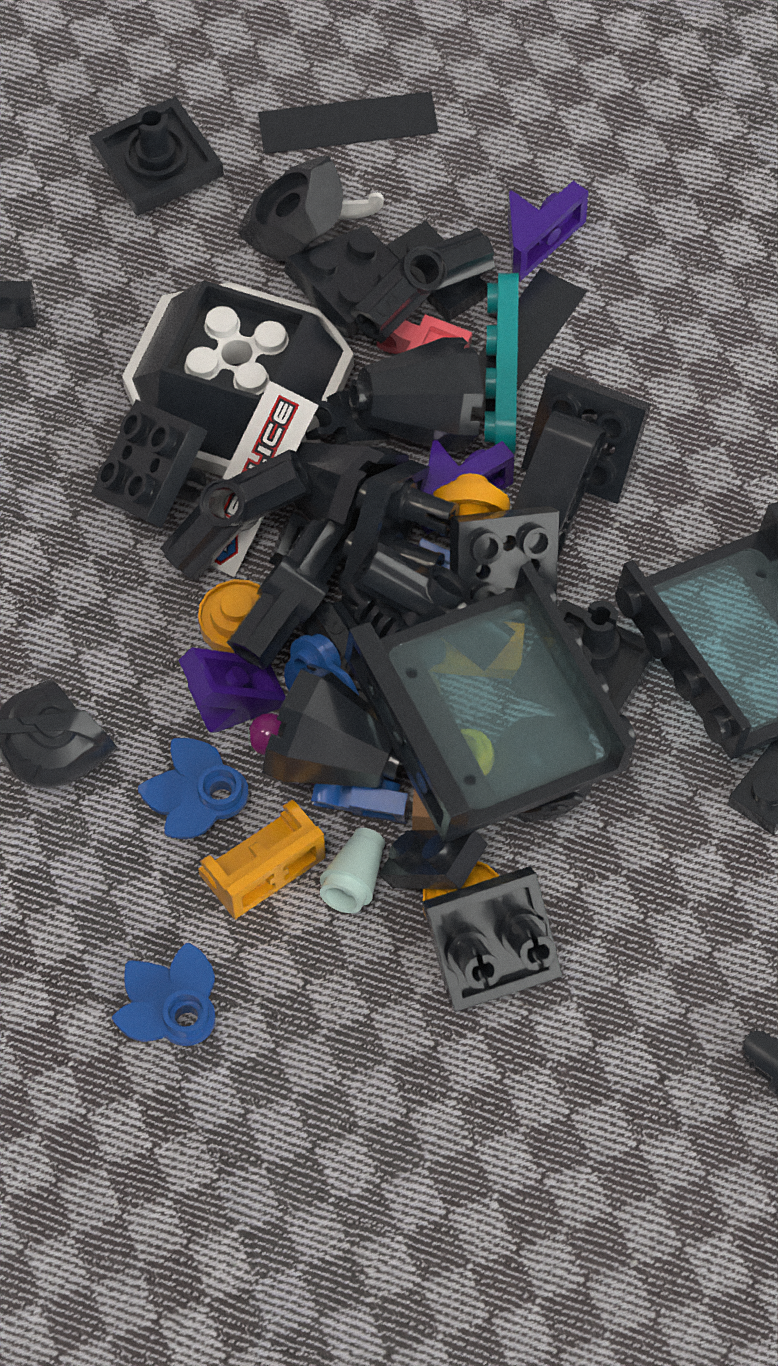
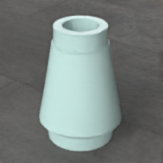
M369 828L356 829L353 836L321 874L320 883L322 887L320 889V896L333 909L343 913H357L362 909V906L372 901L385 847V840L379 833Z

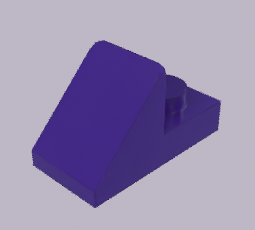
M574 180L560 193L554 192L544 200L540 209L534 207L514 191H509L508 230L512 273H519V282L586 222L588 190Z
M433 440L428 463L430 470L424 492L433 495L435 490L456 480L458 476L463 474L482 475L487 478L488 482L502 491L513 484L515 456L505 443L501 441L488 450L480 449L473 452L465 459L462 465L458 466L438 440ZM421 526L427 535L434 531Z
M191 647L178 660L187 678L188 688L210 733L220 732L254 719L261 714H267L280 709L286 698L271 664L268 668L262 670L255 665L247 663L235 653Z

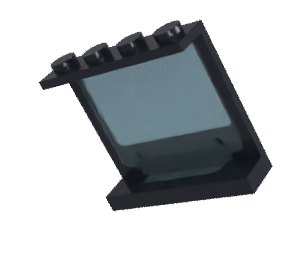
M778 502L767 506L758 532L645 577L634 560L624 563L615 591L616 602L621 613L626 618L632 619L644 636L645 644L650 654L655 659H660L672 676L678 694L685 701H689L703 720V725L709 738L721 745L730 760L778 740Z
M531 562L520 566L514 589L381 639L378 638L370 622L349 629L345 659L444 843L626 771L636 744L633 727L625 715H618L609 699V689L603 674L598 669L591 668L583 654V644L577 629L571 623L566 624L557 608V598L552 585L547 579H540Z

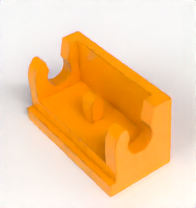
M290 800L284 804V811L280 813L279 818L215 860L212 856L208 855L200 861L202 866L198 868L199 875L234 919H237L326 858L324 833L318 826L314 825L295 801Z

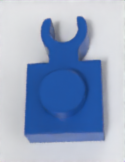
M384 780L378 788L314 784L311 802H314V806L349 811L353 815L403 824L408 823L411 807L408 793L400 792L401 785L388 780Z

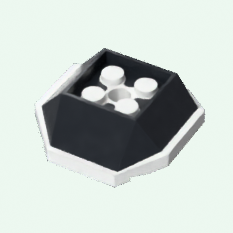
M203 280L185 291L161 296L122 378L125 391L132 406L135 400L138 399L207 430L208 432L191 466L224 476L269 381L309 401H327L326 397L343 390L354 366V354L338 330L317 308L231 282L215 284ZM242 363L240 366H233V364ZM315 415L313 416L306 432L316 427H320L319 421ZM304 435L301 442L319 443L320 439L306 440Z

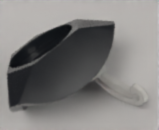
M320 156L291 167L256 196L239 225L238 234L260 253L273 259L287 260L288 256L302 253L309 247L312 241L326 234L338 219H358L377 213L383 207L384 198L382 194L373 192L369 195L368 200H343L341 180L332 159L329 156Z

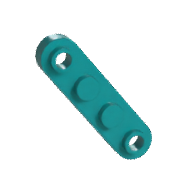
M498 273V283H488L487 314H497V325H487L486 356H496V368H486L485 399H495V411H485L484 443H495L496 445L503 441L509 450L515 454L519 273Z

